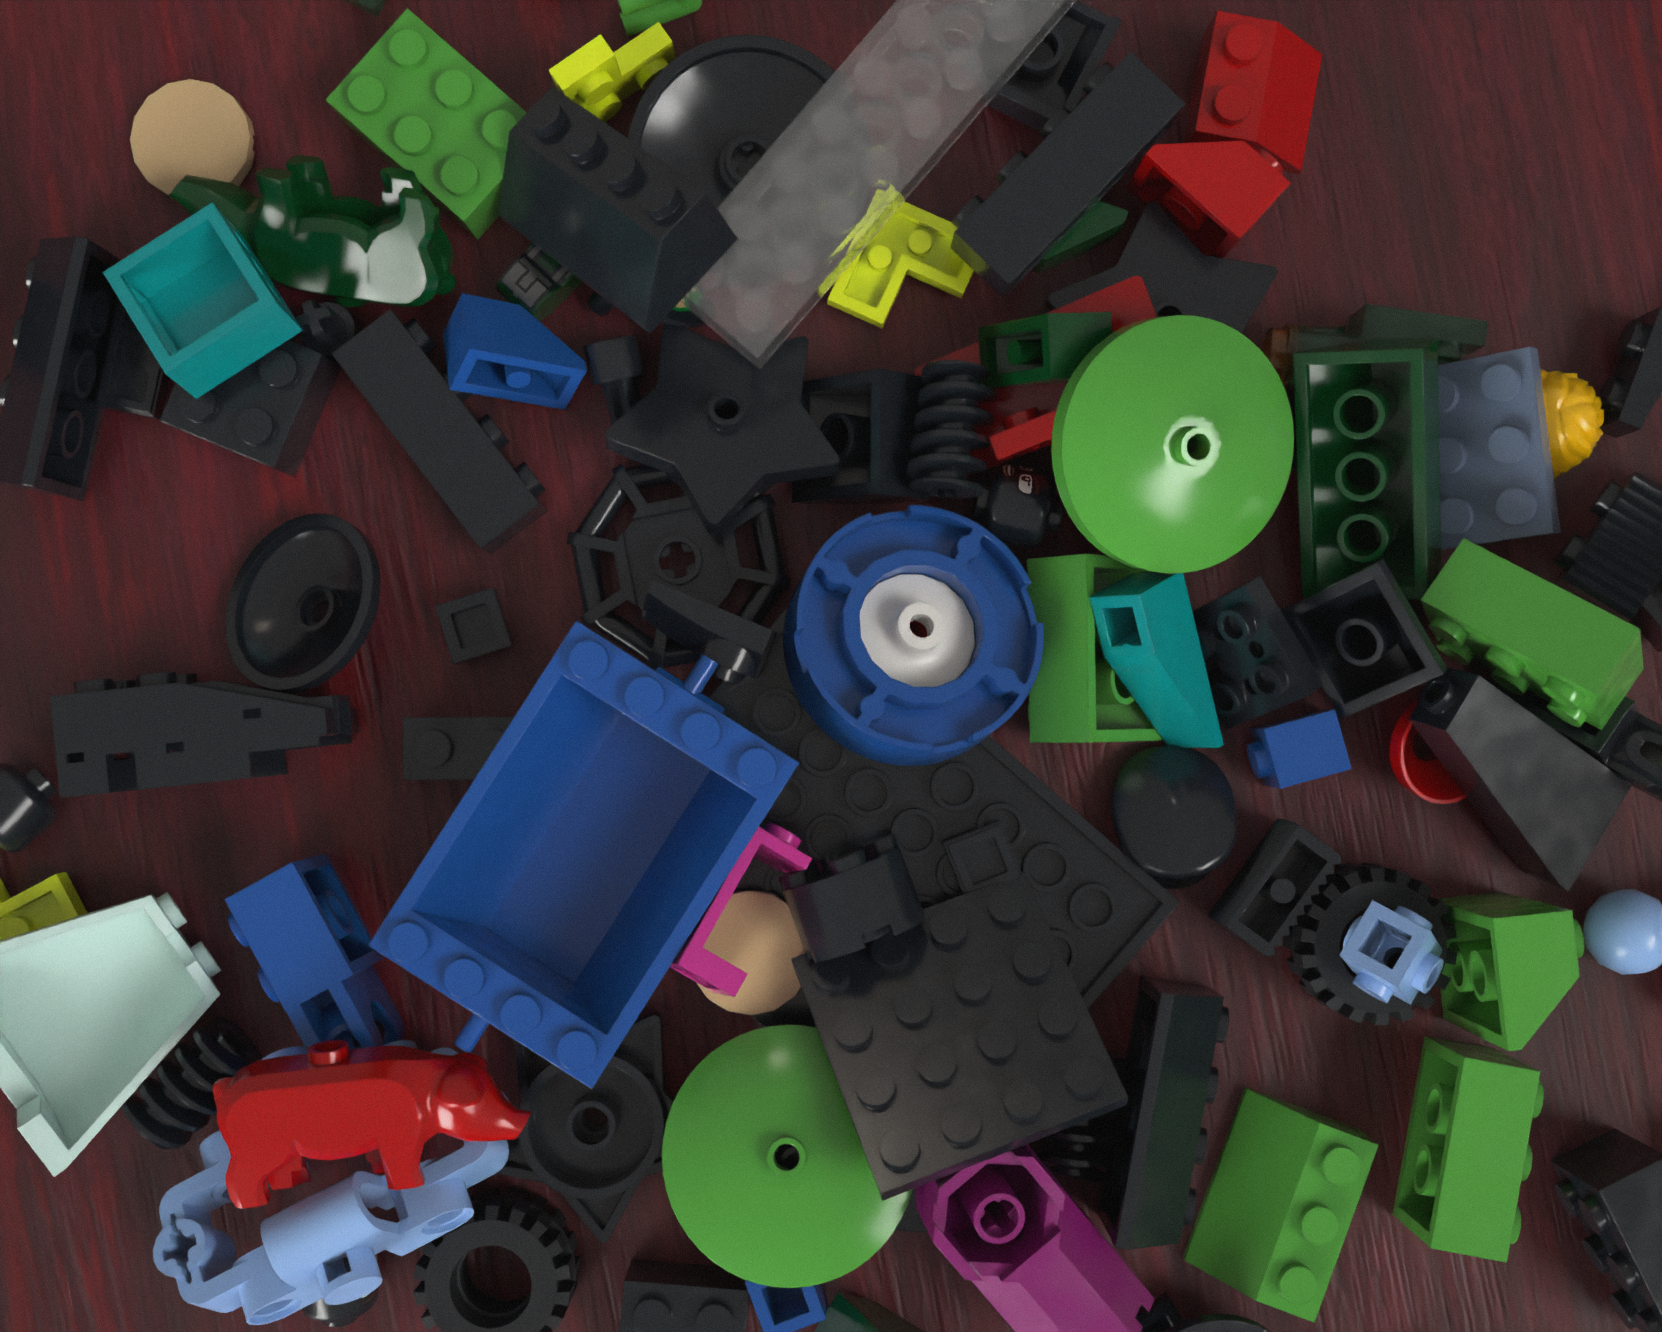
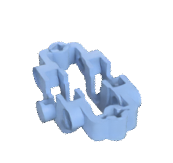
M399 1040L383 1045L405 1046L418 1049L416 1043L410 1040ZM289 1047L273 1052L263 1059L308 1053L306 1047ZM444 1047L432 1051V1053L451 1056L458 1054L453 1049ZM501 1091V1093H502L503 1096L506 1098V1100H507L508 1102H510V1101L508 1100L507 1096L505 1095V1093H503V1092ZM219 1130L204 1139L200 1144L199 1150L205 1170L173 1186L161 1199L159 1215L163 1229L155 1240L153 1261L157 1269L164 1275L176 1278L179 1293L188 1304L220 1313H228L242 1307L246 1322L249 1325H263L278 1321L322 1298L327 1305H338L357 1300L377 1289L382 1283L383 1279L375 1257L376 1254L387 1250L402 1257L461 1226L473 1216L475 1211L467 1188L496 1174L504 1167L509 1155L507 1140L464 1141L462 1148L447 1156H439L421 1162L420 1166L425 1177V1184L416 1188L395 1191L388 1188L385 1175L379 1176L365 1171H356L262 1220L260 1233L263 1245L235 1261L236 1245L232 1237L223 1230L213 1227L210 1216L211 1211L226 1203H232L229 1198L225 1178L231 1155L228 1145ZM305 1160V1163H306V1165H307V1167H308V1169H309V1172H311V1171H310V1168H309L308 1161ZM378 1206L385 1210L395 1207L399 1222L395 1223L376 1218L366 1207L372 1209ZM344 1257L348 1258L351 1271L348 1273L343 1261Z

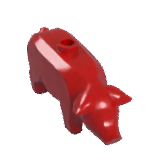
M328 1040L313 1044L307 1048L308 1054L258 1060L239 1069L234 1077L219 1079L213 1085L214 1100L217 1107V1123L231 1155L225 1176L229 1198L236 1208H252L268 1204L271 1195L267 1181L272 1190L293 1188L299 1184L311 1182L312 1178L305 1163V1157L330 1161L355 1157L365 1153L367 1161L371 1162L374 1174L385 1173L389 1189L396 1191L420 1187L425 1184V1177L420 1166L423 1147L426 1141L437 1133H444L464 1141L513 1140L520 1135L531 1114V1111L518 1109L506 1100L487 1071L486 1060L475 1053L462 1052L451 1056L395 1045L348 1049V1042L344 1040Z

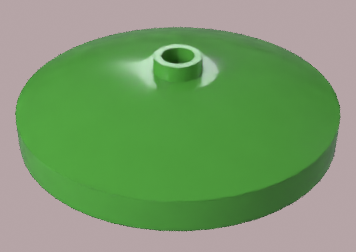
M1193 315L1152 317L1129 324L1107 336L1084 357L1070 377L1060 398L1052 431L1051 454L1055 482L1061 501L1075 526L1090 543L1107 556L1125 565L1152 572L1173 574L1199 571L1219 564L1241 551L1262 531L1274 514L1286 489L1291 472L1294 452V427L1290 403L1281 379L1269 359L1250 339L1224 323L1205 317Z
M806 1025L769 1026L749 1031L725 1042L705 1057L687 1077L676 1095L666 1121L662 1144L663 1177L666 1192L678 1222L696 1247L712 1262L727 1272L756 1284L780 1288L809 1287L826 1283L853 1271L869 1260L890 1238L901 1221L913 1189L882 1201L816 1027ZM790 1144L798 1150L799 1162L797 1166L789 1169L786 1165H779L777 1163L775 1153L779 1150L780 1145Z

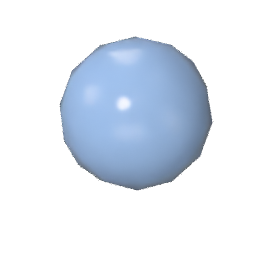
M1621 889L1601 895L1594 902L1585 915L1583 936L1587 949L1598 964L1621 975L1646 973L1658 968L1662 964V904L1658 899L1636 889Z

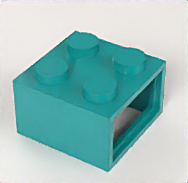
M213 202L103 272L164 373L196 399L303 331L242 234Z

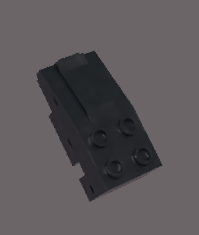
M176 672L137 675L136 680L113 681V679L76 681L73 682L74 694L50 696L60 798L286 775L288 772L285 750L352 744L351 736L359 733L357 709L350 708L349 696L331 695L315 697L298 693L278 692L239 682H197V674L176 675ZM168 750H176V752L169 753ZM129 752V759L115 760V754Z

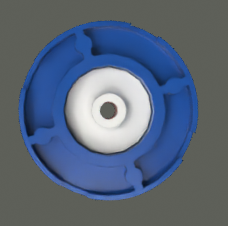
M909 505L906 511L883 513L871 516L870 512L856 518L834 533L823 544L800 579L787 607L783 630V652L787 673L798 700L813 721L829 737L850 751L873 761L899 766H922L946 761L965 753L998 729L1019 709L1036 680L1043 653L1044 629L1043 622L1037 623L1034 607L1026 589L1031 584V581L1019 560L1003 542L983 526L954 512L936 507Z

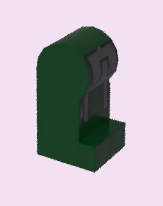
M531 243L527 247L528 251L518 257L502 274L496 285V290L509 303L521 305L538 321H542L583 282Z

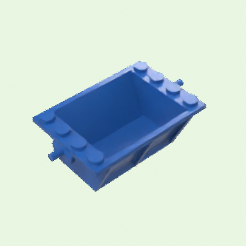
M576 621L369 943V947L473 1013L454 1042L463 1051L471 1053L488 1025L491 1024L592 1089L800 763L724 715V707L701 693L719 665L709 657L702 654L686 680L682 681L661 667H658L655 671Z

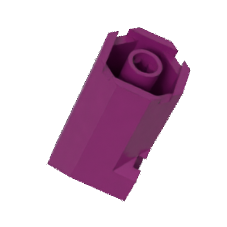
M1028 1144L916 1187V1209L932 1242L965 1280H971L1015 1332L1142 1331L1143 1326L1135 1317L1141 1304L1150 1312L1155 1300L1138 1275Z

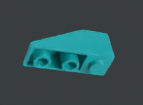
M1159 572L1132 573L1090 596L1089 599L1103 656L1167 745H1177L1183 748H1220L1224 745L1184 574Z

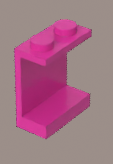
M768 822L765 828L759 826L670 968L713 993L735 997L748 973L704 949L703 945L753 857L779 873L807 869L812 858L797 850L801 840L776 824Z

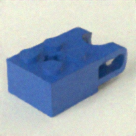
M327 853L291 862L224 899L231 911L228 914V923L231 931L243 946H250L261 966L258 970V978L263 990L273 1002L277 1003L280 1001L306 1049L313 1044L328 1040H344L348 1042V1049L383 1046L391 1042L403 1040L404 1026L401 1016L373 967V964L384 958L382 954L368 946L373 938ZM374 1020L379 1021L384 1027L385 1035L383 1042Z

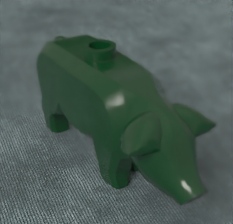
M305 155L292 156L286 162L287 170L267 167L259 169L255 174L260 190L259 197H255L247 190L233 183L186 175L168 196L180 203L190 216L213 202L242 234L273 283L291 290L332 296L333 301L343 307H358L368 302L401 307L422 306L431 300L435 294H449L456 286V278L450 272L454 260L452 245L443 229L439 226V207H435L430 198L424 195L416 174L412 170L393 167L380 170L381 179L385 186L382 192L381 208L369 201L356 197L333 196L323 160L319 157Z

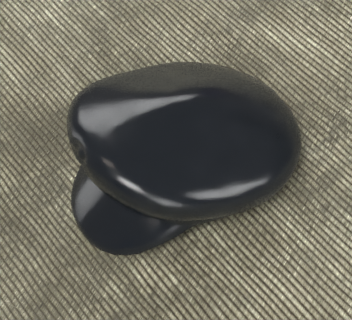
M1177 745L1150 747L1129 758L1117 773L1110 793V810L1119 843L1127 857L1164 889H1181L1195 885L1227 860L1236 844L1238 833L1235 799L1225 774L1207 755L1196 749L1183 748Z

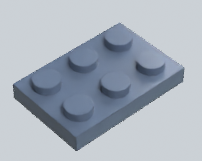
M1525 347L1438 365L1441 551L1457 548L1463 538L1476 545L1561 533L1538 349Z

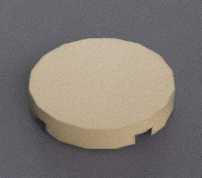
M193 79L168 83L149 95L134 116L130 136L134 162L145 179L168 196L186 175L215 179L240 186L252 168L255 151L252 150L254 144L253 135L255 136L251 119L232 95L213 83Z
M760 890L733 892L703 948L748 974L735 997L713 993L699 984L698 986L709 1000L726 1011L746 1015L774 1011L795 997L799 991L800 984L791 959L805 954L806 951L802 945L788 904L784 899L774 893Z

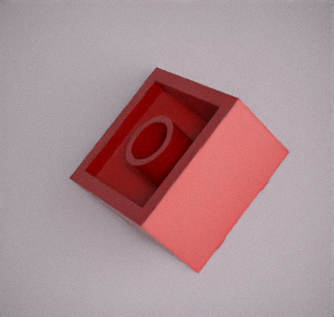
M1217 10L1202 37L1183 143L1245 141L1254 150L1261 148L1270 153L1280 163L1283 172L1299 174L1302 171L1322 53L1278 21Z
M1245 141L1154 144L1145 154L1126 189L1145 207L1150 201L1157 202L1203 255L1225 258L1291 183L1283 176V168L1280 163L1267 151L1261 148L1254 150Z

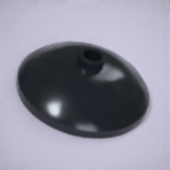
M307 514L278 526L252 550L233 583L227 603L225 620L226 639L230 655L237 668L247 679L273 691L284 693L302 692L328 681L356 655L366 640L376 617L381 586L378 559L373 546L363 532L349 522L333 515Z

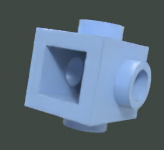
M1372 900L1364 915L1359 916L1350 926L1344 938L1343 950L1340 953L1341 958L1357 975L1353 984L1382 1002L1388 1003L1391 996L1394 995L1411 1005L1419 991L1427 993L1433 987L1443 968L1444 961L1439 958L1443 950L1430 931L1433 925L1422 916L1405 907L1398 906L1394 912ZM1396 953H1402L1393 969L1389 968L1388 960Z

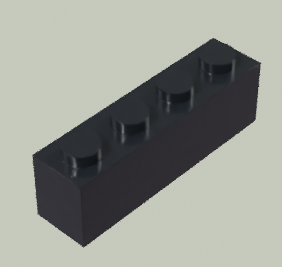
M1132 52L1116 67L1108 61L1104 63L1084 85L1082 91L1087 97L1072 112L1066 106L1061 107L1039 132L1044 141L1029 156L1022 150L1017 152L1004 165L995 178L1001 185L985 201L979 195L973 197L952 221V224L958 229L954 232L951 249L1003 299L1175 124L1184 108L1185 103Z
M389 309L335 350L332 355L479 548L492 554L549 511L539 499V496L547 490L525 461L517 467L513 465L502 450L503 447L510 443L503 431L488 413L478 419L465 402L473 394L449 390L447 368L442 371L429 355V352L437 346L414 317L405 323Z

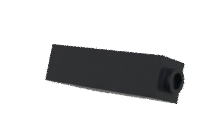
M1447 667L1448 670L1443 675L1429 680L1423 687L1420 700L1409 717L1410 722L1518 867L1529 876L1569 891L1632 785L1481 676Z

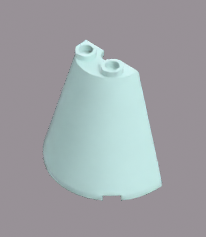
M168 892L157 899L152 894L0 940V1088L17 1109V1129L53 1177L64 1171L220 995L211 978L221 971L219 965L202 941H199L192 947L189 945L178 929L187 923V920Z

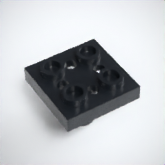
M1261 576L1192 610L1216 713L1226 730L1309 696L1324 685L1282 614L1281 610L1284 608L1278 607Z

